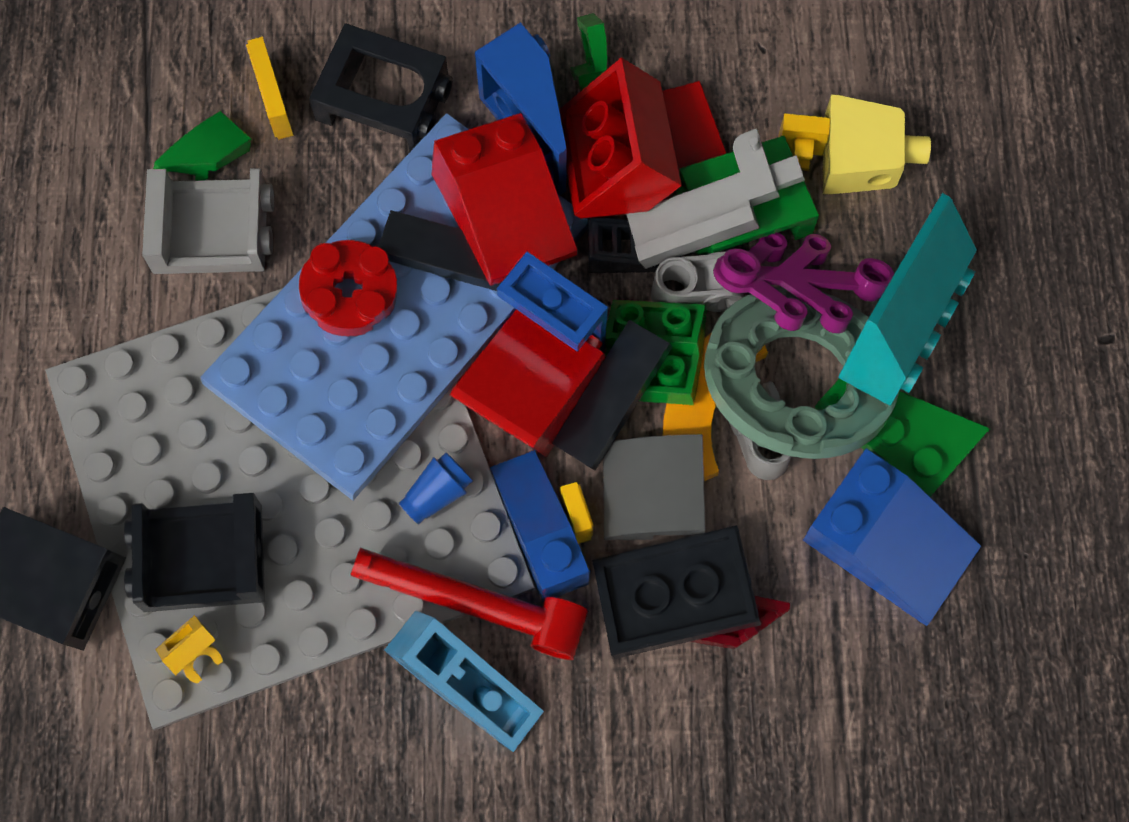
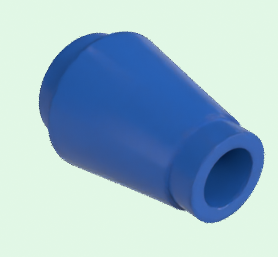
M446 452L438 460L435 457L432 458L405 497L399 502V505L419 525L424 519H428L467 494L465 488L473 480Z

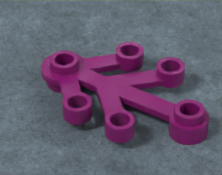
M778 232L759 238L758 243L749 251L743 249L728 250L717 259L713 269L715 279L726 290L733 293L749 292L776 311L775 321L783 329L789 331L800 329L808 314V310L801 301L787 298L771 285L783 287L820 312L821 325L832 333L845 332L853 317V312L848 305L840 301H834L817 288L854 290V293L862 300L873 302L881 298L894 276V272L888 264L874 258L863 259L855 272L807 269L811 264H823L831 250L830 242L818 234L807 235L802 246L779 267L761 266L765 261L778 262L782 259L787 247V240Z

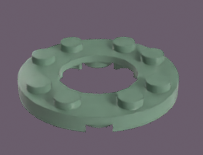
M775 287L776 290L787 298L801 301L808 310L802 327L796 331H789L776 323V311L752 294L732 304L720 316L711 333L705 353L704 370L707 387L713 401L733 427L761 447L784 455L809 459L831 458L850 453L870 442L881 431L895 407L899 392L891 406L847 383L845 394L836 404L829 405L823 410H816L808 406L791 408L785 406L783 400L777 401L768 395L760 384L761 380L757 377L754 367L756 354L762 347L769 342L783 337H801L816 341L830 350L844 367L868 320L864 313L851 304L823 292L834 301L845 303L853 312V317L846 331L843 333H832L821 325L820 312L792 293L787 292L783 287Z

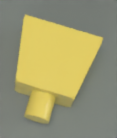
M840 95L830 96L824 116L830 118V131L823 152V194L891 189L898 185L905 163L928 164L931 139L929 136L905 135V112L901 108Z

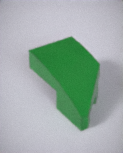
M594 13L577 17L586 63L570 67L573 80L578 82L580 92L607 70L604 22Z
M219 111L174 143L154 162L153 169H166L167 172L193 174L195 181L208 180L209 170L217 171L249 152L252 139L225 114Z

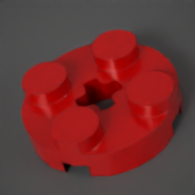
M355 240L321 243L312 250L310 258L301 270L299 278L300 299L306 313H309L311 318L318 322V326L326 332L338 336L363 335L373 330V325L381 322L384 317L386 320L394 309L397 298L395 270L389 262L388 255L380 247ZM344 279H353L356 284H361L362 289L353 290L352 297H343L342 289L335 288V286L343 282Z

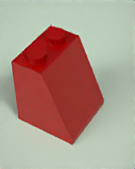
M516 309L458 381L449 395L529 447L548 457L555 446L552 444L553 440L606 357L600 351L603 343L591 335L577 352Z

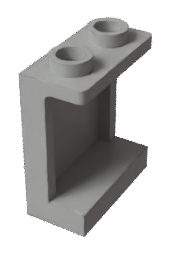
M251 168L250 179L205 181H172L166 169H147L142 256L152 273L265 271V255L273 253L271 226H266L267 212L274 211L273 185L266 184L260 168Z

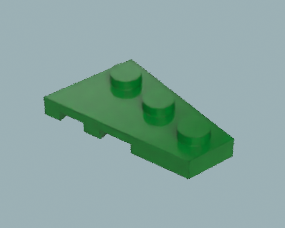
M838 379L817 402L814 409L823 410L829 405L836 404L845 394L847 382ZM899 391L895 407L886 424L870 442L861 448L863 450L867 448L907 475L931 497L986 435L990 428Z

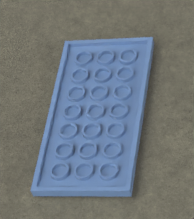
M446 113L326 243L355 240L378 247L391 210L459 228L431 175L433 148L435 140L469 129ZM558 194L574 242L576 243L588 230V218L580 219L575 216L572 204ZM390 262L395 270L397 279V298L391 314L386 320L384 317L381 322L373 325V330L363 335L338 336L320 328L318 322L311 318L309 313L307 314L304 310L299 292L300 270L200 378L205 387L354 501L481 354L516 310L499 298L497 291ZM559 262L549 265V267L554 269ZM344 279L335 288L342 289L343 297H352L353 290L362 289L361 284H356L353 279Z

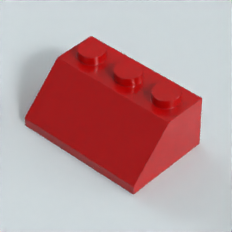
M621 57L559 109L567 148V174L575 216L583 219L647 212L682 186L661 82Z

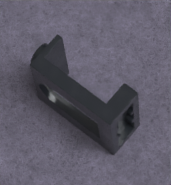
M345 23L309 100L315 121L333 126L337 115L407 139L410 153L435 126L436 115H434V112L439 102L445 103L448 99L453 78L448 75L446 56ZM365 55L410 69L417 73L424 82L423 93L418 100L404 106L392 105L349 89Z

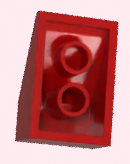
M522 113L434 141L431 175L459 228L462 229L490 286L501 283L526 252H529L548 266L577 256L578 250L542 149Z

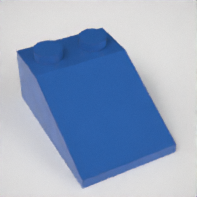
M520 22L475 51L479 98L497 120L522 113L542 149L557 194L561 195L566 192L567 148L549 62L550 52L543 39L537 34L531 35Z
M867 448L822 509L803 539L805 543L925 626L929 625L981 547L974 538L907 475Z

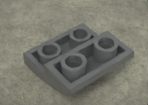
M703 434L652 436L613 442L603 458L604 540H653L654 535H698L705 533Z

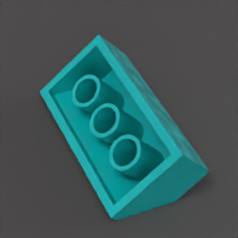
M942 193L868 318L838 376L839 379L891 406L900 389L910 393L924 368L915 363L918 356L928 360L942 335L933 330L935 325L938 324L944 328L946 327L959 302L951 299V296L955 293L962 297L976 271L968 268L977 249L951 197Z

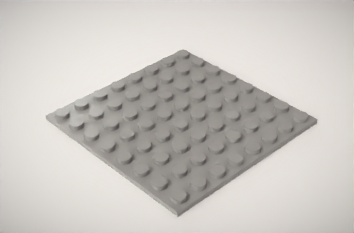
M282 289L45 369L97 545L126 557L111 592L153 730L163 728L387 645L415 610L436 618L441 624L467 615L391 590L389 587H382L351 577L352 568L360 547L391 557L397 561H404L513 598L535 590L465 405L449 395L457 381L353 501L202 384L200 377ZM447 452L470 476L473 482L465 488L467 494L428 519H424L418 525L403 510L399 502L405 497L432 458L435 457L438 460ZM233 494H255L262 505L265 602L143 612L133 603L132 598H127L124 574L126 568H132V549H127L125 544L124 523L126 519H132V504L143 503L148 509L233 503ZM194 615L215 638L212 645L219 651L223 660L222 663L217 665L207 655L197 657L193 663V668L202 678L198 684L190 681L183 670L175 676L162 662L155 650Z

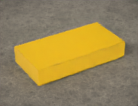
M263 36L248 40V44H246L274 136L278 140L294 136Z

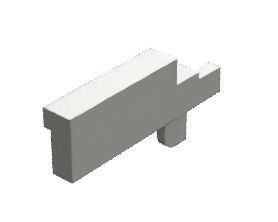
M757 128L739 135L733 143V151L740 173L663 200L647 212L626 214L639 262L647 269L660 264L665 259L680 257L758 229L759 225L753 206L780 197L778 190L805 181L797 155L769 165Z

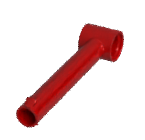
M361 547L351 572V577L382 587H389L391 590L532 635L531 648L543 654L564 660H574L588 614L586 608L568 600L546 597L543 607L404 561H397L391 557Z

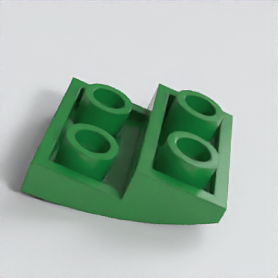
M630 300L612 301L606 327V356L629 320L673 346L639 401L694 405L704 345L706 305Z

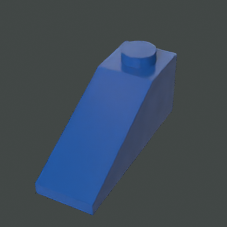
M535 450L490 467L491 474L542 602L545 601L546 597L556 598L589 585L590 571L572 527Z

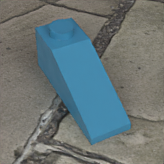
M415 610L384 649L387 654L418 680L512 752L515 751L544 712L432 616Z

